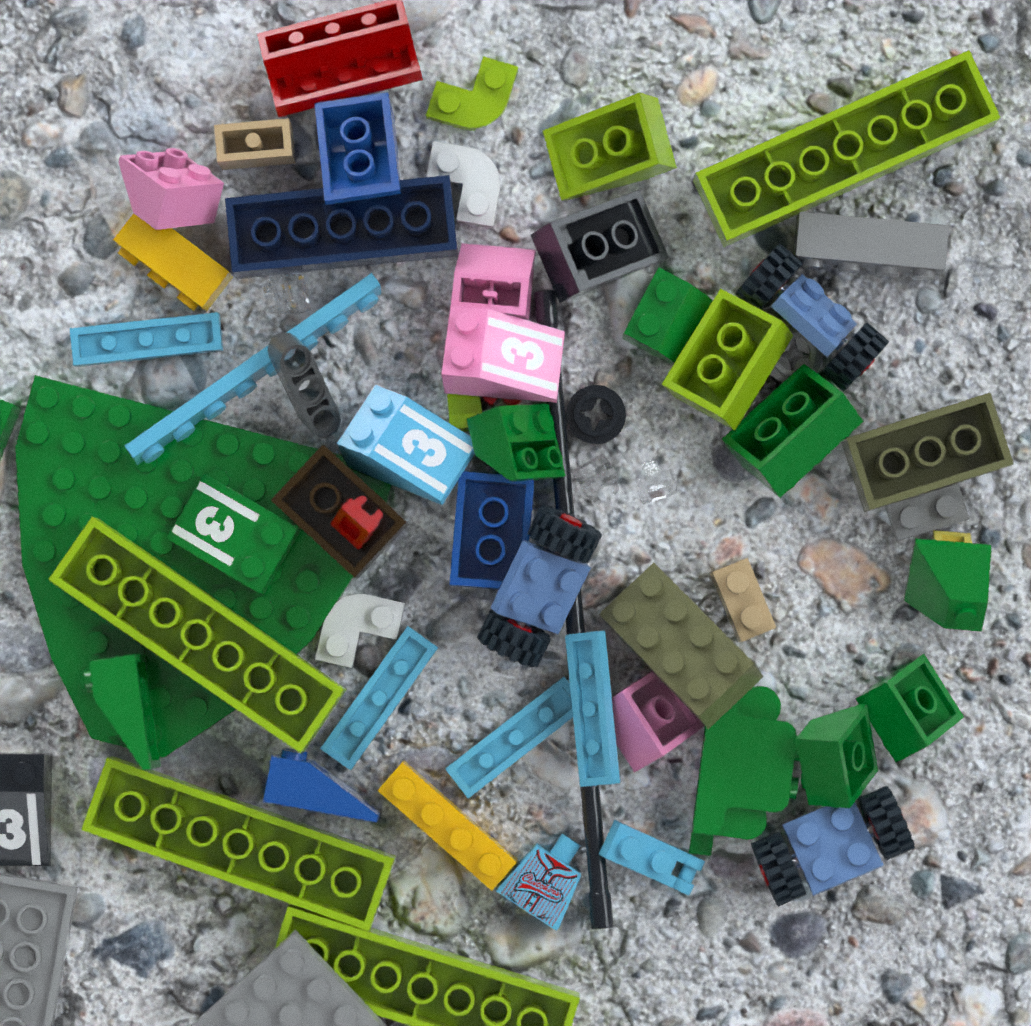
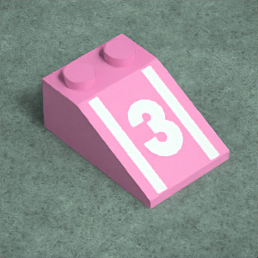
M450 306L441 372L444 393L557 403L565 331L490 309Z

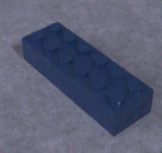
M450 175L400 180L401 194L329 205L325 204L323 188L225 198L232 273L236 279L456 257L458 256Z

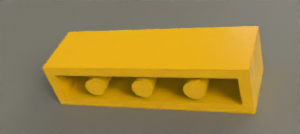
M405 760L377 790L491 891L517 863V858Z

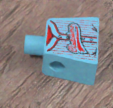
M563 833L551 851L537 843L500 882L496 892L557 931L582 875L581 871L569 864L581 845Z

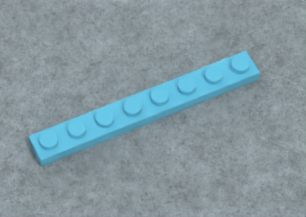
M372 273L287 333L295 335L311 351L318 344L317 339L328 331L331 334L338 332L349 322L347 319L358 310L361 313L366 312L379 301L378 296L381 295L380 283ZM268 346L126 444L125 447L138 465L143 461L145 463L154 461L164 453L163 447L174 439L177 442L184 440L195 431V424L205 417L211 420L220 415L226 409L225 403L235 396L243 398L257 387L255 382L268 374L270 377L276 375L277 372L268 355ZM295 349L290 350L284 360L291 358L295 353Z

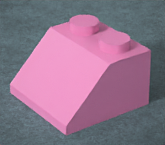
M652 671L612 696L616 744L634 773L663 757L705 726Z

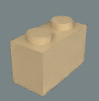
M289 118L214 125L217 163L222 170L296 164L293 127Z
M748 558L709 573L738 643L776 628Z

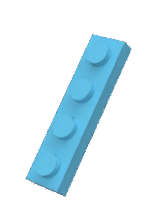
M218 312L69 328L73 366L75 367L223 351L220 314Z
M407 626L320 749L351 771L435 654L438 647Z
M605 631L565 635L580 787L620 783Z
M563 676L445 768L467 798L474 795L573 718L570 683Z

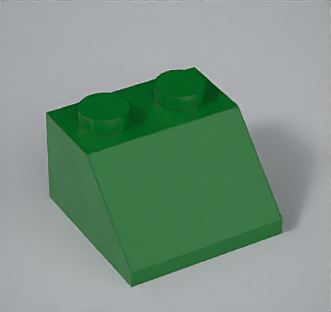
M658 267L625 329L622 339L674 365L713 300L692 284Z
M925 654L899 668L855 698L858 704H867L870 723L896 763L928 747L964 718Z
M858 704L812 719L795 739V753L800 759L802 769L801 786L806 791L808 805L851 808L878 772L867 704Z

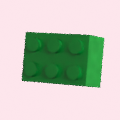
M803 364L740 422L735 431L731 430L722 438V441L743 468L781 498L864 421L842 391Z

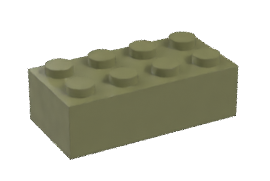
M991 393L848 437L841 442L864 513L1014 464Z
M652 563L599 613L614 633L708 729L764 677L755 663L655 563Z

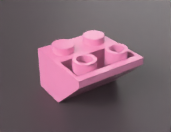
M168 148L166 152L138 151L133 155L120 156L118 163L133 213L154 229L160 230L215 222L224 182L212 175L209 168L198 165L188 158L186 152L176 148Z
M462 243L454 271L451 306L490 309L529 321L536 250Z

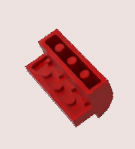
M385 0L257 33L278 117L315 108L314 103L359 97L423 80L402 0Z

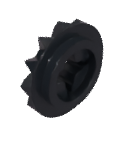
M586 386L577 391L570 399L566 411L567 424L577 439L590 445L606 444L618 436L623 429L626 420L625 405L620 396L606 386ZM598 399L601 400V412L612 417V419L600 420L595 431L591 430V418L586 417L585 414H580V411H592Z

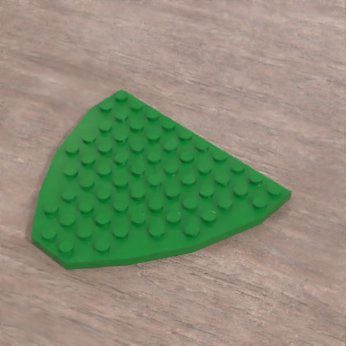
M35 375L15 446L22 567L51 659L91 739L127 748L95 702L93 692H87L84 670L89 669L88 661L144 654L146 656L159 755L163 758L167 757L237 709L49 581V578L89 520L95 517L298 655L313 641L335 603L339 601L354 578L303 529L265 595L230 577L166 538L203 474L210 476L299 527L271 499L318 449L203 419L194 425L196 429L190 436L179 442L174 439L163 447L165 451L157 459L150 463L143 461L137 465L128 453L125 445L173 411ZM333 453L347 466L342 455ZM349 468L386 503L388 502L391 484Z

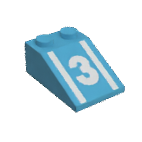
M378 385L374 386L337 442L348 468L443 505L475 454L471 436L410 398Z

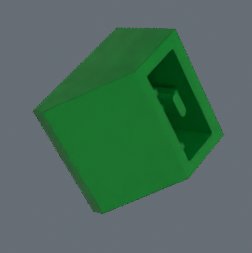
M548 404L497 406L466 419L475 456L511 482L556 479L566 476L562 463V454L559 450L554 430V421Z

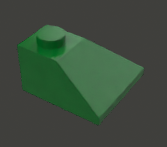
M915 538L904 592V601L944 629L982 632L988 605L991 545Z

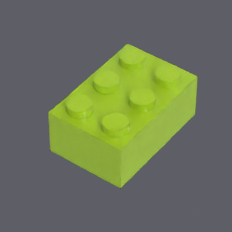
M720 289L665 377L662 385L676 399L735 431L794 335L780 319Z

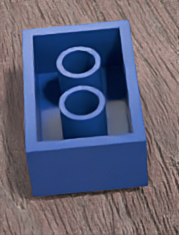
M462 473L458 480L450 586L500 589L522 541L529 542L530 536L527 533L531 526L534 480L511 482L500 474Z

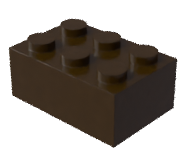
M322 445L271 499L273 503L356 579L372 565L409 525L407 521L325 445ZM360 496H365L367 501L362 509L370 516L380 510L383 516L371 537L358 550L330 523L340 508L350 498L355 500Z

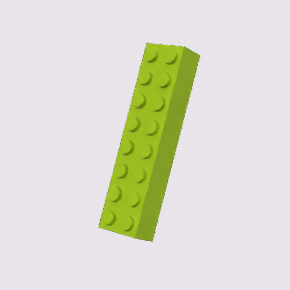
M968 50L695 173L693 182L724 248L796 216L799 212L807 211L993 127L1001 117L971 52Z
M92 517L49 578V581L299 753L305 752L347 690L98 518Z
M115 756L106 758L81 828L82 831L366 931H370L396 859V855L172 776L152 769L142 770L140 765Z
M292 904L287 907L275 946L276 948L296 930L376 1015L409 1026H572L580 1000V993L372 927L370 931H366Z

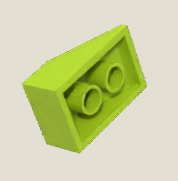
M636 93L542 130L561 201L644 181L677 168L659 100L657 97L644 93Z

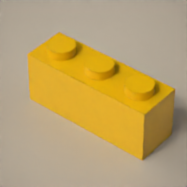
M134 213L113 239L121 247L117 253L133 266H136L140 261L150 269L147 274L150 279L163 289L170 284L180 293L176 298L192 311H195L199 306L207 312L233 278L227 269L174 229L156 230Z

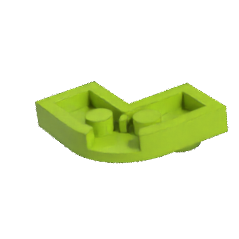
M483 56L472 91L436 81L426 113V119L468 131H476L477 128L490 125L499 117H502L507 108L517 77L518 66Z

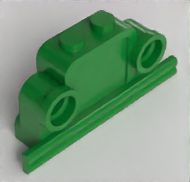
M752 687L709 729L706 726L704 728L689 853L711 856L714 835L744 840L758 837L762 834L767 824L766 812H780L787 807L789 799H796L799 777L792 776L794 761L800 762L794 748L797 733L790 723L777 720L781 712V702L778 695L768 687Z

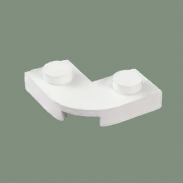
M433 141L427 177L450 175L451 184L462 186L456 219L457 223L493 229L500 194V177L493 161L477 149Z
M353 594L340 599L335 603L324 620L315 660L353 668L361 632L397 640L405 603L366 594Z

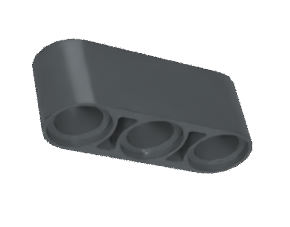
M287 332L277 334L268 344V355L298 418L315 436L320 438L332 436L340 427L341 417L312 353L295 335ZM295 349L294 355L290 359L284 360L286 354L290 350ZM310 380L308 386L299 391L301 384ZM324 410L323 415L314 421L316 414Z

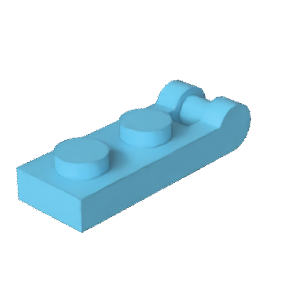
M614 820L599 852V855L689 896L694 887L691 884L697 870L701 872L705 864L704 860L617 820ZM677 861L683 863L678 877L671 874Z

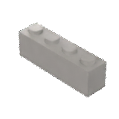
M799 212L795 223L793 255L803 263L801 268L821 270L823 265L838 266L839 272L860 273L861 268L875 269V275L895 277L899 271L912 273V278L934 280L935 275H941L946 269L949 225Z

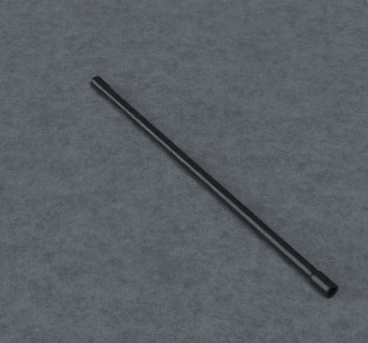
M543 290L534 292L536 323L558 329L559 318L555 291ZM560 372L557 403L546 402L549 405L554 421V430L559 450L562 454V463L566 475L562 478L553 479L555 509H561L567 514L574 515L562 372ZM581 589L565 620L566 635L585 633ZM599 785L580 787L590 890L588 900L591 929L613 928L612 902L608 889L606 858L599 855L604 843Z

